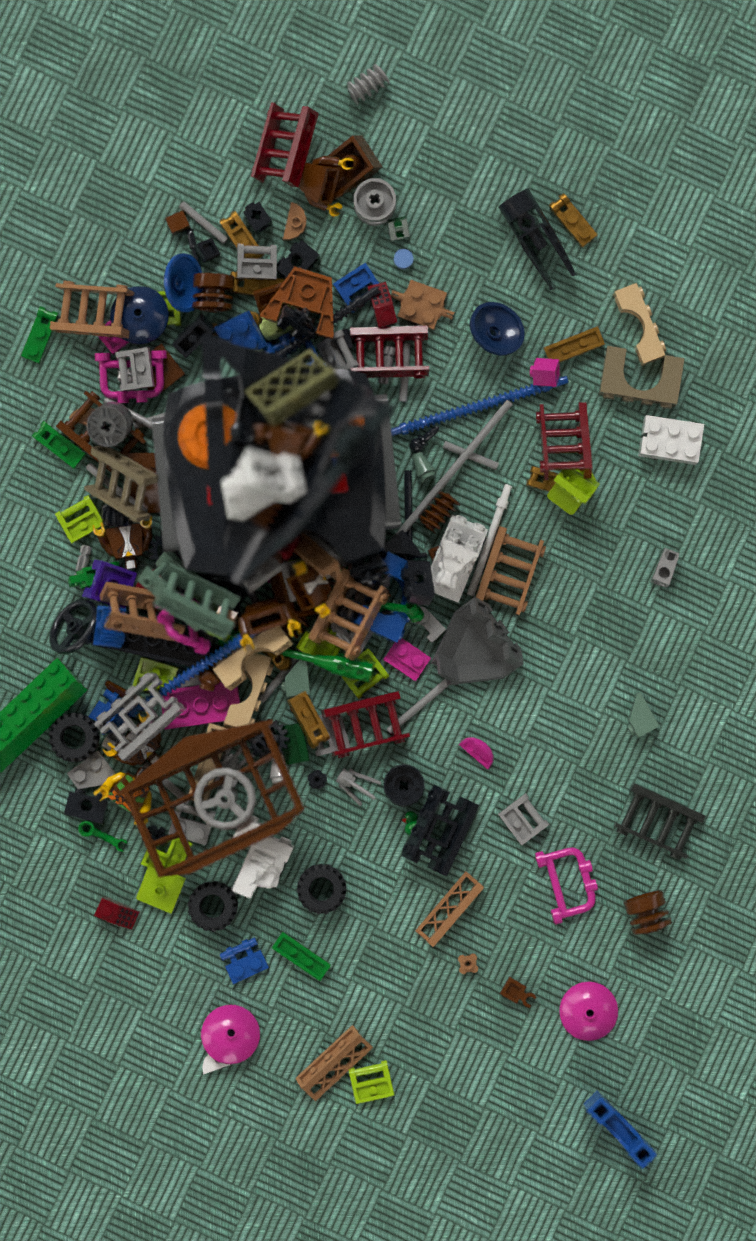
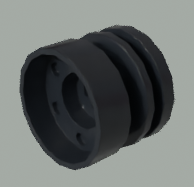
M408 764L397 765L386 774L384 792L388 800L394 805L401 807L411 806L417 803L423 795L425 788L424 778L421 772L414 766ZM400 782L409 783L407 791L399 789L401 787Z

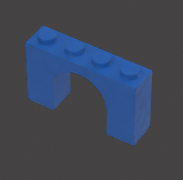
M382 552L381 557L389 567V571L383 574L392 577L399 583L402 589L401 604L405 605L407 600L403 595L404 580L401 579V569L404 568L407 561L390 552ZM394 611L386 615L378 612L369 631L397 643L398 640L402 639L405 632L404 626L410 619L403 612ZM358 613L355 622L351 621V623L360 626L365 616Z
M598 1090L583 1103L590 1115L611 1132L642 1169L657 1156L652 1146Z

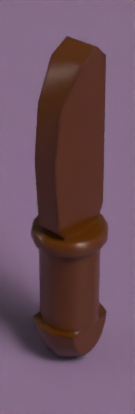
M109 680L105 682L108 690L113 693L116 692L122 698L126 696L125 692L127 690Z

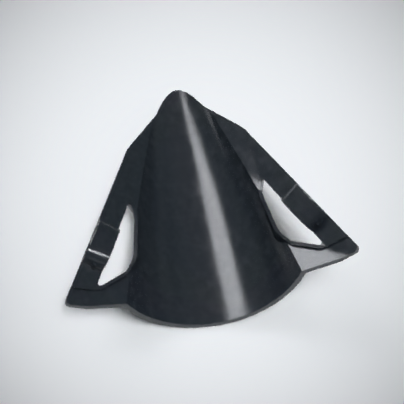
M203 334L202 359L209 497L225 549L228 574L233 582L241 583L253 576L267 561L299 534L306 522L380 428L394 415L397 406L368 394L367 390L362 386L337 375L339 382L337 386L285 420L312 429L313 433L316 432L314 426L317 422L323 423L320 431L323 430L325 425L329 426V432L325 435H320L321 439L312 453L306 459L300 461L306 493L291 503L281 502L284 509H276L279 517L272 516L275 523H267L271 528L270 530L262 528L249 518L245 521L228 518L221 482L223 479L232 476L234 469L239 467V462L248 444L259 447L271 454V448L268 442L265 445H258L254 441L244 443L234 441L232 438L225 445L221 358H224L239 375L240 398L235 422L250 423L252 425L267 424L269 426L268 418L247 397L245 390L293 359L244 347L209 334ZM297 369L289 370L286 375H296ZM301 370L300 375H310L311 370ZM315 370L314 375H318L324 370ZM274 380L270 385L279 386L281 380ZM285 380L284 386H293L294 380ZM298 381L297 386H301L307 381ZM257 391L253 395L263 396L264 391ZM268 391L267 396L276 397L278 391ZM282 391L281 397L286 396L291 391ZM265 402L264 407L267 408L275 402ZM371 416L364 426L357 423L351 424L353 419ZM335 453L337 461L324 476V470Z

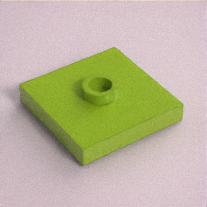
M149 864L136 899L172 914L186 878L179 875L158 877L154 865Z

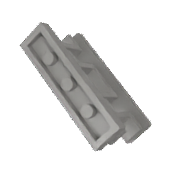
M146 673L142 676L141 682L136 687H130L125 692L126 696L114 701L111 704L112 708L108 712L104 711L96 718L98 721L94 723L101 733H106L111 729L121 743L114 749L119 752L118 755L122 760L131 759L186 710L183 704L177 701L176 697H171L166 702L156 688L163 681L158 678L159 676L156 673ZM147 687L154 696L148 702L142 696H138ZM140 703L150 717L137 727L127 714ZM158 703L164 709H168L160 717L152 709ZM116 714H119L125 721L119 728L114 722L110 721ZM128 729H131L135 735H139L131 743L124 736Z

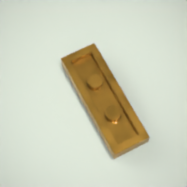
M597 326L548 345L543 349L547 359H559L560 363L604 346L605 343Z

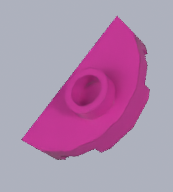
M470 737L465 738L459 743L464 750L489 770L494 762V755L485 742Z

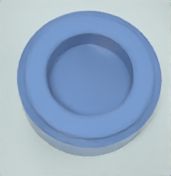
M400 249L394 255V263L399 269H407L413 263V255L407 249Z

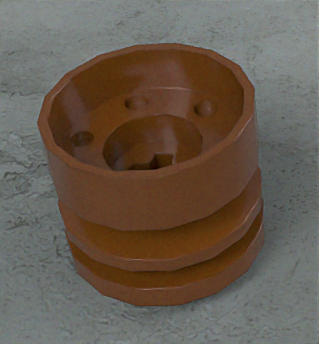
M196 273L193 275V288L201 290V293L192 295L193 299L201 300L192 303L193 309L207 313H222L233 310L232 304L224 302L233 301V297L226 295L225 292L234 290V276L219 273Z
M663 890L641 894L623 902L627 915H637L636 918L629 921L630 925L639 924V926L632 928L634 935L653 933L673 923L671 917L662 918L669 914V910H659V907L666 903Z

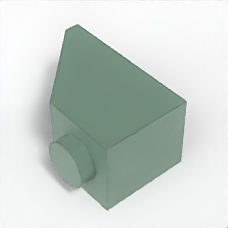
M299 660L286 675L285 682H282V692L286 693L287 697L296 696L303 691H306L307 695H311L307 661Z
M641 692L636 693L628 717L630 725L627 726L631 735H636L637 738L659 727Z

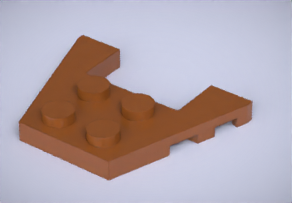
M294 266L279 290L261 312L260 318L277 323L282 304L299 309L307 308L310 312L321 315L316 335L333 340L332 277Z

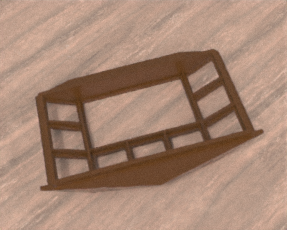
M273 720L187 736L117 793L118 797L124 795L158 877L191 874L282 831L305 809L269 728L274 723ZM262 732L271 753L254 762L246 741ZM240 745L248 766L238 771L243 775L252 772L272 819L194 856L174 808L194 799L197 783L191 772V767L212 758L216 769L223 768L218 755ZM274 759L283 780L266 789L258 768ZM184 771L192 792L171 802L163 781ZM220 776L219 780L206 785L202 794L223 785L225 776ZM156 784L164 805L146 813H140L133 793ZM286 786L294 808L278 816L270 795ZM168 811L176 832L153 841L144 820ZM179 838L187 855V860L164 868L156 847Z

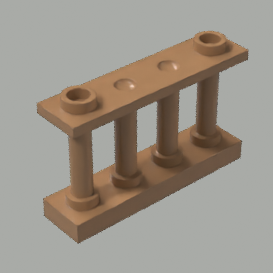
M63 281V284L56 283L55 287L64 291L61 318L58 319V322L50 323V330L57 333L129 338V330L123 328L121 324L125 295L134 296L135 293L129 290L128 286L75 285V282ZM72 292H82L78 320H76V323H70L68 317ZM89 293H99L96 322L93 325H89L86 322ZM107 294L117 295L114 322L111 323V326H105V323H103Z
M499 526L476 598L482 601L483 599H490L517 608L515 615L519 616L520 612H525L528 602L524 600L538 558L543 557L546 546H543V540H540L537 546L510 537L506 533L507 528ZM510 544L534 552L532 564L503 555V552H500L501 545ZM502 562L529 571L526 583L496 573L497 571L493 570L495 563ZM495 580L522 589L520 601L491 592V589L487 588L489 581L493 582Z
M343 568L341 572L343 579L336 582L326 601L330 614L322 619L319 615L308 638L319 645L324 640L346 650L345 657L354 661L355 657L357 658L361 652V645L381 606L386 603L389 591L381 585L378 591L373 590L355 581L354 577L350 576L349 570ZM353 588L374 598L369 609L347 599L345 595L348 589ZM343 605L364 615L365 617L360 626L337 616L339 607ZM335 623L356 633L351 644L329 634L327 630L330 624Z
M106 581L99 595L100 601L109 602L111 605V613L104 625L105 628L175 641L166 632L165 625L158 623L155 612L161 613L162 611L153 605L156 597L147 589ZM119 605L129 606L130 615L120 613ZM137 608L147 610L148 618L139 617ZM174 620V630L182 635L186 629L185 625L175 624Z

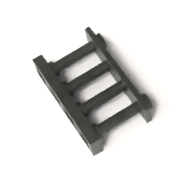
M632 783L629 790L633 792L632 796L634 797L622 824L614 823L613 826L617 827L616 831L626 836L628 833H631L670 851V856L681 860L682 857L687 859L688 855L682 853L694 824H697L698 821L703 823L706 816ZM646 797L651 800L650 804L652 805L638 833L629 829V825L640 801ZM663 805L669 808L668 812L670 813L656 841L646 835L658 809ZM681 813L687 816V823L675 849L664 843L676 816H679Z

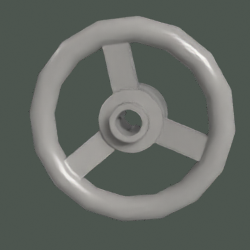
M230 768L214 769L205 774L196 786L194 794L195 808L201 819L211 827L221 830L236 829L245 824L254 812L256 804L255 789L250 780L237 770ZM217 776H225L224 787L217 792L215 798L202 801V793L207 783ZM234 778L240 781L247 791L248 804L246 811L236 803L238 793L232 787ZM217 805L223 809L230 808L239 818L231 822L217 821L209 816L205 809Z

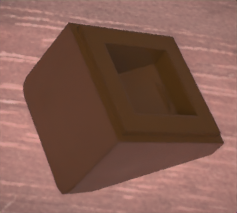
M183 210L165 218L173 236L191 228Z

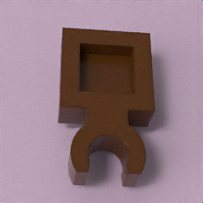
M510 976L500 991L501 995L516 1004L519 999L522 1000V1003L527 1008L531 1007L526 1002L527 997L536 999L534 993L524 992L526 989L525 985Z

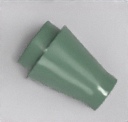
M422 452L412 456L417 478L421 482H427L436 476L434 473L435 469Z

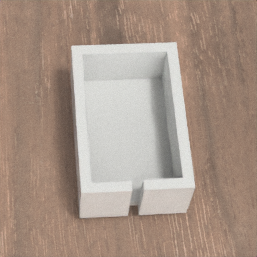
M646 415L641 434L644 436L640 440L638 456L696 465L699 463L704 424Z

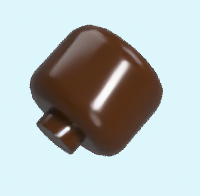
M253 425L256 433L252 441L257 442L258 445H265L268 442L266 434L269 425Z

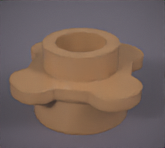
M473 953L470 956L460 955L458 957L460 962L459 972L461 974H466V972L476 973L478 971V966L476 965L477 956Z

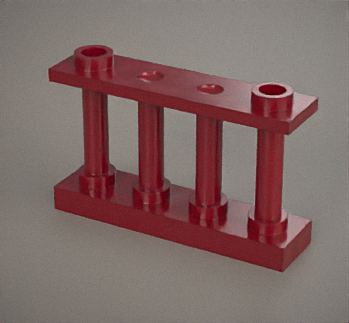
M271 102L255 163L252 167L251 177L261 183L265 182L266 175L282 177L283 182L292 187L299 188L319 113L308 106H302L300 114L284 112V109L276 103ZM281 120L298 122L295 133L279 131ZM276 138L293 140L291 150L274 149ZM271 157L288 159L285 170L269 168Z
M428 326L350 328L351 342L356 343L357 362L359 364L357 368H351L352 371L364 373L367 378L414 377L422 379L425 376H429V366H423L422 342L428 340ZM413 340L415 342V366H404L403 342ZM385 341L395 342L396 367H384L383 343ZM366 342L376 343V367H365L364 343Z
M579 402L578 410H575V412L544 414V404H540L539 412H536V424H540L543 461H540V473H544V480H548L549 470L579 469V471H583L584 479L592 478L587 403ZM575 420V422L579 423L576 429L546 430L545 421ZM573 436L580 438V443L577 445L547 446L546 439L549 437ZM578 453V455L582 456V459L575 462L548 463V454Z
M399 691L321 710L322 717H328L331 720L338 747L337 751L331 752L332 756L338 755L339 759L350 756L349 752L391 741H394V744L406 742L405 738L410 737V733H401L395 708L396 700L401 699ZM384 703L388 708L394 733L393 737L383 739L376 712L377 704ZM366 708V711L369 712L376 741L364 743L357 715L359 713L358 709ZM347 712L348 716L350 715L357 746L349 748L345 747L338 719L340 714Z

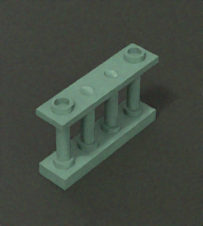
M164 551L155 563L158 567L153 571L147 566L137 581L157 597L163 587L167 588L168 583L160 575L164 573L170 562L185 569L184 562L173 552ZM174 589V593H176V594L182 596L180 593H178V592ZM193 594L192 599L195 598L202 604L204 599ZM211 603L209 610L217 613L219 606ZM186 622L196 632L200 629L199 627L189 622Z
M170 562L161 578L168 581L167 588H162L153 605L225 640L234 626V622L227 619L228 611L235 608L241 597ZM176 585L186 590L184 597L174 593ZM193 594L204 599L202 606L192 602ZM211 603L221 607L220 614L209 610Z

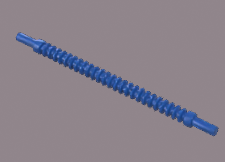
M567 376L560 377L557 386L569 383ZM533 384L528 387L526 385L524 389L520 387V390L515 389L514 392L510 390L508 394L504 392V395L499 394L498 397L494 395L493 398L488 397V400L483 398L481 402L478 400L477 403L472 402L471 405L467 403V406L462 405L461 408L457 406L455 410L451 408V411L446 410L445 413L441 411L440 414L435 413V416L430 414L429 418L425 416L424 419L419 418L418 421L414 419V422L409 421L408 424L405 422L400 423L398 427L391 428L392 436L398 434L406 435L409 431L414 432V429L419 431V428L424 429L425 426L429 428L431 424L435 426V423L440 424L441 421L445 423V420L451 421V418L455 420L457 416L461 418V415L467 416V413L472 415V412L477 413L478 410L482 412L484 408L488 410V407L493 408L494 405L496 407L499 404L503 405L506 400L514 402V399L520 400V397L525 399V396L530 397L531 394L535 396L537 392L541 394V391L545 393L554 387L533 386Z
M238 634V638L234 637L233 641H229V644L225 643L224 647H219L220 650H215L214 654L210 653V656H205V660L201 659L200 663L196 662V666L192 665L191 669L187 668V672L183 671L182 675L178 674V678L173 677V681L169 680L168 684L164 683V687L160 686L157 691L162 697H166L167 693L171 694L172 690H177V686L181 687V684H186V680L190 681V678H195V675H199L200 671L204 672L205 668L209 669V665L213 666L214 662L218 663V659L222 660L223 656L227 657V653L232 654V650L236 651L237 647L241 648L240 641L243 637H241V634ZM150 693V696L146 695V702L154 697L152 693ZM139 703L127 715L131 719V717H135V714H140V711L143 712L145 709ZM119 714L112 720L116 726H121L125 722Z

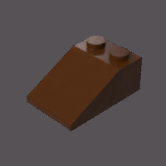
M352 135L328 155L338 157L339 160L345 158H352L354 160L346 161L347 167H353L349 170H345L342 166L338 165V168L341 169L332 202L360 185L363 181L368 180L383 168L362 135Z
M126 453L128 458L157 474L155 453ZM133 480L130 496L136 500L138 484ZM158 483L146 486L143 506L148 510L147 513H160Z

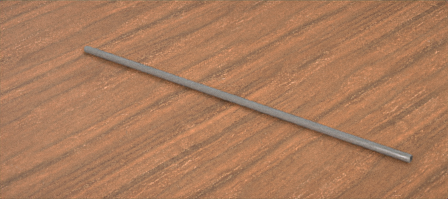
M505 401L394 536L401 530H404L406 533L510 409L513 405L510 401ZM350 588L345 595L346 598L351 599L357 590ZM291 658L292 665L290 669L279 672L266 688L265 693L259 696V700L262 703H265L299 659Z

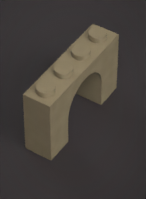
M607 346L599 394L603 395V398L614 399V397L622 398V401L630 403L637 400L641 401V404L648 406L656 403L660 404L661 408L672 409V406L675 407L677 405L685 358L665 355L658 384L649 390H637L631 387L624 377L627 349Z

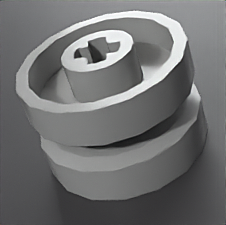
M379 178L363 181L354 193V210L357 217L362 222L373 226H379L391 219L396 210V195L393 187L388 182ZM374 200L378 201V203L371 204Z

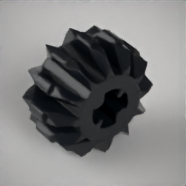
M110 505L102 507L101 519L104 525L122 527L133 524L129 517Z

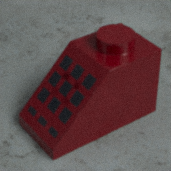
M386 281L367 286L368 291L375 286L380 291L378 295L370 299L378 327L397 323Z
M103 896L94 916L132 930L140 911Z

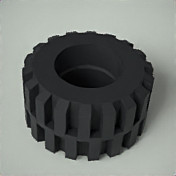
M70 713L59 717L51 726L52 730L49 731V744L52 745V751L56 753V756L70 762H79L89 758L96 752L95 750L98 748L100 740L99 728L94 725L95 721L81 713ZM71 726L81 727L86 735L84 745L78 749H71L64 742V733Z
M328 864L311 866L304 871L298 881L297 893L299 901H301L304 908L306 907L308 911L315 912L316 914H328L331 911H335L342 904L346 895L344 876L337 868ZM316 878H327L333 884V894L327 900H317L312 896L310 886Z
M208 881L201 884L190 895L188 902V914L191 916L192 922H195L198 928L201 927L205 931L215 932L224 929L233 921L237 914L238 901L236 894L223 882ZM217 895L223 900L225 907L220 916L211 918L204 914L201 904L206 896Z

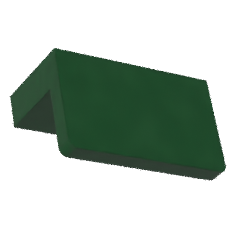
M300 724L286 725L284 730H288L290 733L286 737L291 739V742L286 743L290 748L284 749L287 765L309 761L305 734Z

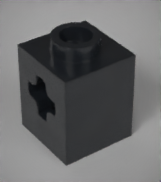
M252 202L244 208L243 215L256 235L273 225L272 220L260 202L256 204ZM253 214L260 215V219L254 218Z

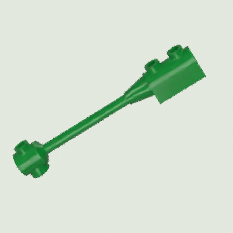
M232 629L229 633L230 638L226 642L219 639L218 645L224 647L225 643L229 644V641H233L234 637L238 638L237 635L240 634V631ZM286 649L281 653L283 656L314 663V665L331 672V674L367 683L372 681L376 662L356 657L352 661L340 653L335 656H315L291 649Z

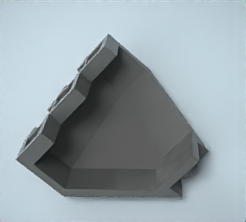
M476 597L454 612L431 664L437 666L438 675L446 678L447 686L504 679L524 664L522 650L518 643L513 644L507 636L509 631L501 620L497 622L491 614L493 609L490 605Z

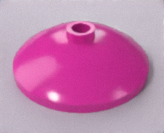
M581 982L572 986L564 994L560 1003L559 1014L564 1028L572 1036L584 1041H593L603 1038L614 1028L618 1018V1005L614 995L605 986L596 982ZM592 1009L593 1015L587 1016V1010Z
M224 1005L213 1010L206 1017L201 1030V1040L204 1049L210 1057L223 1064H237L248 1059L256 1050L260 1039V1029L256 1018L247 1009L238 1005ZM233 1030L235 1032V1035L230 1037L228 1036L227 1031Z

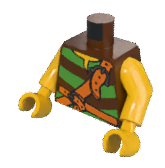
M140 766L135 775L126 771L125 773L119 772L109 776L101 788L94 792V795L100 792L102 794L100 801L108 797L131 813L124 795L118 797L117 793L145 769ZM150 787L134 792L133 796L140 813L143 814L150 811L152 805Z

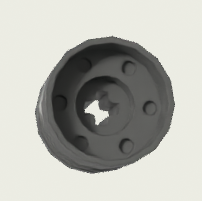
M108 402L91 412L87 419L86 427L92 441L100 446L110 447L117 445L129 436L134 422L132 414L126 406L117 402ZM106 423H107V424L111 423L112 427H110V428L107 427V428H106V427H105V424H106Z

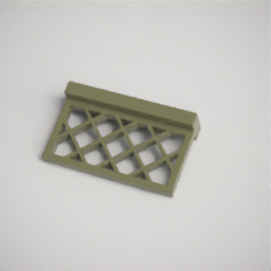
M309 349L245 390V393L274 427L337 386L339 382L335 370L332 367H328ZM310 357L313 359L312 364H303V361ZM291 369H297L296 375L286 374ZM301 370H311L310 375H300ZM315 370H324L320 374L314 375ZM274 380H281L279 386L270 385V383ZM285 380H294L293 386H284ZM298 381H307L303 385L297 386ZM257 391H264L263 396H254L253 394ZM268 391H278L277 396H267ZM282 391H291V393L281 397ZM265 402H275L267 408L264 407Z

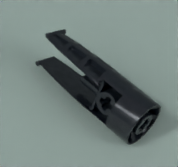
M529 188L515 194L498 206L528 258L549 286V290H555L556 287L526 238L528 235L530 236L538 251L545 248L548 243L539 228L542 227L571 276L578 275L559 238ZM535 209L543 221V223H540L539 225L537 217L531 214V212ZM525 219L532 220V223H530L531 227L525 226ZM518 221L519 228L526 233L520 235L514 222Z

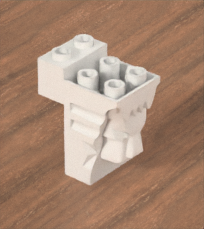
M247 449L239 462V467L234 469L232 476L223 479L221 482L228 518L245 521L274 500L291 503L306 493L299 457L286 453L274 456Z
M452 515L431 565L436 594L459 602L488 532L484 525L480 523L473 524L460 515Z
M251 815L245 824L237 827L234 837L261 825L262 823L258 822L259 818ZM272 835L251 845L232 891L251 898L257 886L267 889L277 887L284 863L288 862L294 845L291 844L292 841L282 836L278 839Z

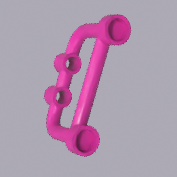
M167 350L151 351L152 367H156V387L153 390L110 391L108 389L107 368H119L118 360L111 361L110 353H95V361H99L100 389L103 395L109 399H117V403H129V399H136V402H148V398L157 397L164 388L163 359L167 358ZM126 360L127 368H131L130 360Z
M195 598L192 599V601H196L198 604H200V602H198ZM160 609L162 612L158 616V623L165 625L166 632L173 640L194 647V651L201 655H205L210 648L209 640L198 638L197 632L189 625L190 638L177 633L173 628L174 616Z
M573 847L544 854L543 851L535 853L538 867L547 866L558 908L551 910L554 924L563 923V918L591 910L596 901L594 891L598 890L596 880H591L589 872L593 871L590 860L586 861L583 853ZM573 855L578 861L588 901L584 905L567 909L553 860Z

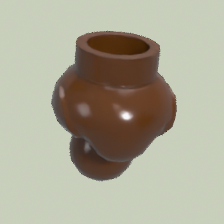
M214 662L213 666L209 665V670L199 672L200 674L197 675L200 682L199 688L214 691L215 686L220 684L221 680L213 670L217 667V663Z

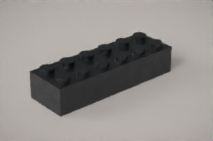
M185 625L186 629L182 635L190 638L188 625ZM201 628L197 631L198 638H204L210 642V648L205 655L196 653L194 647L180 642L123 632L125 634V641L121 644V648L93 646L187 666H196V662L200 663L201 659H206L205 656H210L215 637L206 633Z

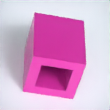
M536 358L534 365L530 367V377H533V385L556 387L560 377L559 359Z

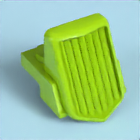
M579 469L561 470L553 480L556 483L547 494V497L565 512L573 515L582 503L585 504L600 483L597 482L593 472L592 478L584 479L583 471H579Z

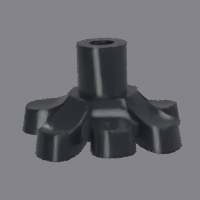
M151 825V827L147 828L153 841L169 835L164 834L166 829L162 826L159 829L156 825Z

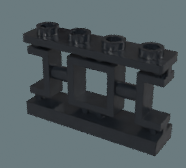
M433 785L432 789L428 792L424 807L419 812L418 820L411 829V835L403 847L401 856L414 863H418L421 855L431 859L428 868L447 877L480 805L461 796L456 805L446 801L450 792L437 785ZM440 803L446 805L441 815L436 814ZM452 809L458 810L454 821L448 819ZM438 819L447 823L440 841L430 837ZM423 839L429 841L425 851L419 849ZM436 844L442 846L438 856L432 855Z

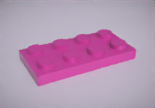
M220 682V684L215 686L214 691L201 689L197 685L177 688V690H172L171 694L167 693L166 697L163 696L166 702L171 697H176L177 701L182 703L186 710L165 727V730L225 721L230 705L240 704L238 686L230 691L223 682ZM162 707V713L164 714L168 709Z

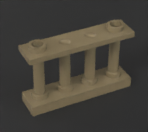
M92 447L91 455L98 458L99 461L95 484L84 486V490L89 492L91 496L102 500L123 513L131 521L141 522L142 520L150 519L151 515L142 510L145 490L149 484L157 483L159 476L112 447ZM107 464L112 468L109 489L103 486ZM120 472L125 476L122 497L116 494ZM133 480L138 484L135 505L129 502Z

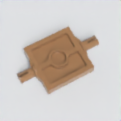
M410 280L404 294L392 290L391 298L401 301L398 317L422 326H428V328L434 330L437 320L441 316L452 320L455 313L444 309L447 292Z

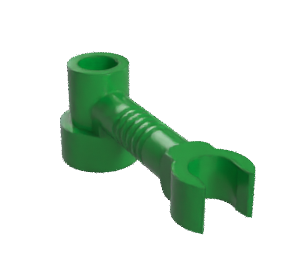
M386 601L379 610V612L386 610L403 612L407 614L413 623L420 622L424 617V612L420 606L407 603L403 605Z
M88 820L82 821L78 827V831L82 836L88 837L93 835L101 840L103 839V841L115 846L120 852L124 850L118 847V843L121 841L128 843L123 838L118 839L100 831ZM84 825H89V826H90V830H89V831H85V830L83 829V826H84Z

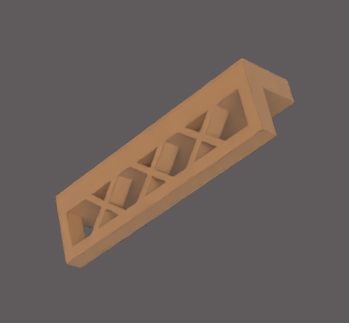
M301 532L302 539L293 552L323 577L330 575L337 582L341 581L343 577L339 562L305 533Z
M465 871L415 931L434 947L483 890L484 886ZM467 877L475 885L470 890L462 891L461 882ZM462 893H467L462 899ZM451 894H460L458 905L449 906L448 898ZM449 908H454L453 911L449 913ZM438 909H447V918L445 920L436 921ZM426 924H434L435 932L430 938L421 931Z
M352 1025L295 1079L300 1087L312 1099L317 1101L373 1047ZM360 1042L365 1045L360 1051H355V1047ZM344 1057H349V1061L346 1064L340 1065ZM335 1070V1075L331 1078H326V1074L329 1071ZM315 1084H321L320 1089L315 1093L310 1090Z

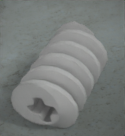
M376 64L373 65V71L371 69L366 70L367 75L361 73L360 79L355 77L353 79L354 84L350 81L347 82V90L357 105H359L358 98L365 101L364 94L372 96V89L377 93L378 85L385 88L384 81L390 84L385 72Z

